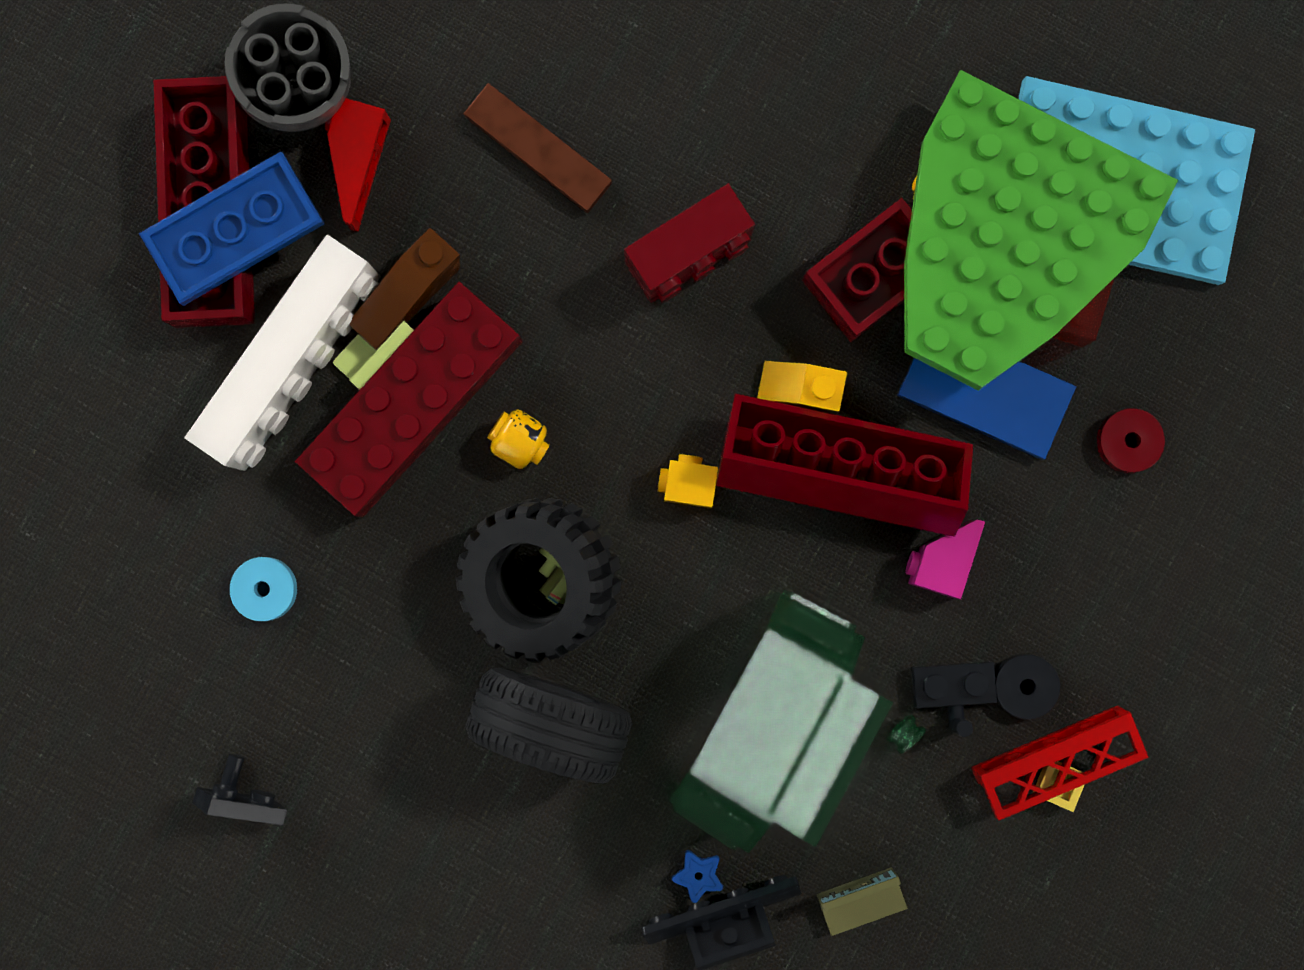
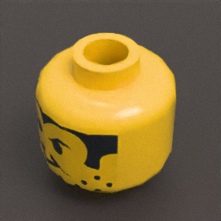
M519 409L512 411L510 414L504 411L487 437L492 441L490 445L491 452L517 469L526 467L530 461L537 465L549 448V444L544 441L547 434L546 426Z

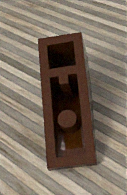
M429 228L399 258L352 317L349 326L370 346L377 350L403 321L407 323L459 271L460 254L434 230Z

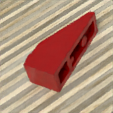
M345 98L339 110L332 118L325 122V129L328 131L327 136L343 222L350 230L358 232L391 119L383 108Z

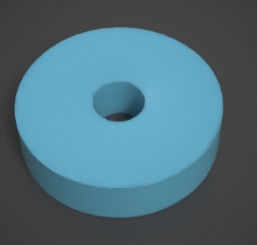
M257 557L244 562L235 571L230 583V597L233 605L239 613L254 621H270L283 616L290 610L297 595V582L292 570L282 561L270 557ZM263 581L270 587V591L265 597L258 593V585Z

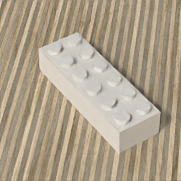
M327 234L184 438L224 466L244 471L249 466L251 468L256 466L265 454L266 448L263 445L272 433L274 435L279 433L285 426L289 418L286 412L295 400L297 402L301 401L308 393L312 385L309 379L317 368H324L331 360L335 351L332 348L340 335L346 336L352 328L349 324L352 321V317L379 285L378 280L381 276L366 260Z

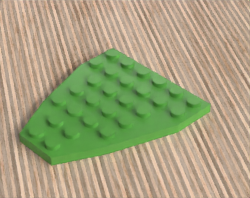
M960 70L921 144L904 262L905 353L979 391L1052 339L1145 249L1178 180Z

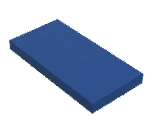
M281 151L142 231L139 235L179 304L185 306L325 223Z
M913 357L897 396L1044 460L1077 386L1025 363L1018 362L978 391Z

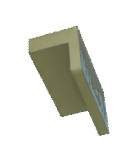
M892 867L816 894L831 936L908 909L899 886L901 884L900 879Z

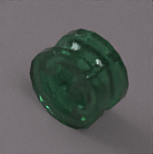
M912 714L900 721L886 736L888 742H895L897 744L896 750L900 754L914 746L926 732L923 726H916V718Z

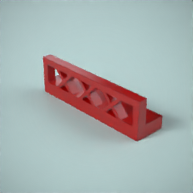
M1117 705L972 766L971 769L976 781L984 788L995 818L999 821L1149 757L1132 714ZM1127 732L1134 751L1120 757L1107 753L1113 737ZM1101 743L1099 749L1092 747ZM1088 750L1097 754L1091 769L1082 773L1070 769L1076 753ZM1104 758H1107V759H1110V760H1111V761H1108V762L1102 764L1103 761H1104ZM1061 759H1064L1062 765L1055 763ZM1048 765L1059 770L1053 785L1043 789L1032 784L1038 769ZM1067 773L1073 775V777L1065 780ZM1026 775L1025 780L1019 779V777ZM1009 781L1021 785L1022 787L1016 801L1001 806L994 788ZM1030 789L1035 791V793L1028 795Z

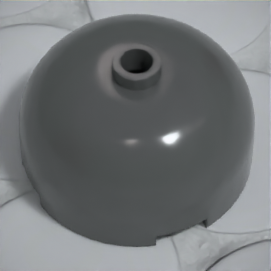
M297 4L269 5L247 16L241 22L242 26L233 36L225 53L226 77L240 106L260 124L283 132H302L327 122L345 101L351 83L349 54L345 41L338 29L330 20L327 21L320 15ZM292 78H297L299 87L291 88L288 81Z

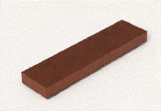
M489 83L464 112L465 118L586 213L590 212L612 184V180Z

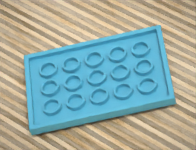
M1026 76L1021 83L1019 100L1178 180L1145 249L1128 265L1216 285L1225 283L1255 129Z

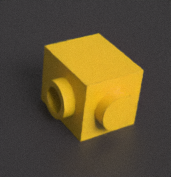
M679 454L678 461L670 460L669 469L661 468L657 492L665 493L664 502L711 509L718 467L702 465V457Z

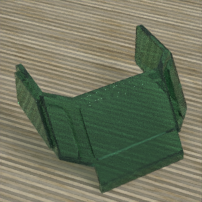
M783 590L782 593L772 592L770 599L776 601V605L765 632L705 743L680 784L677 785L670 781L666 787L673 811L735 851L737 847H740L749 853L770 828L773 821L816 847L893 704L890 700L851 680L865 639L864 636L854 632L857 626L787 590Z

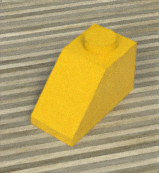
M764 361L757 398L836 415L840 411L847 372L804 363Z

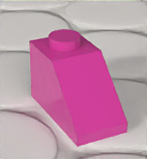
M978 519L970 520L960 525L955 537L942 534L921 545L918 552L912 551L905 572L911 575L908 584L954 599H961L985 522Z

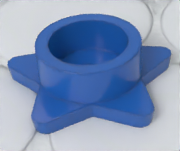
M687 850L685 852L683 869L673 875L671 880L676 884L687 887L691 902L697 903L705 891H721L723 889L722 883L715 874L720 858L717 855L701 858ZM697 872L703 875L699 880L695 878Z

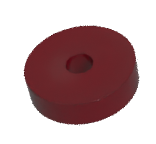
M1130 408L1115 412L1103 421L1098 430V452L1108 466L1119 472L1134 473L1146 470L1159 460L1164 450L1165 436L1160 423L1153 415L1141 409ZM1127 434H1132L1136 438V445L1133 448L1128 447L1125 443Z

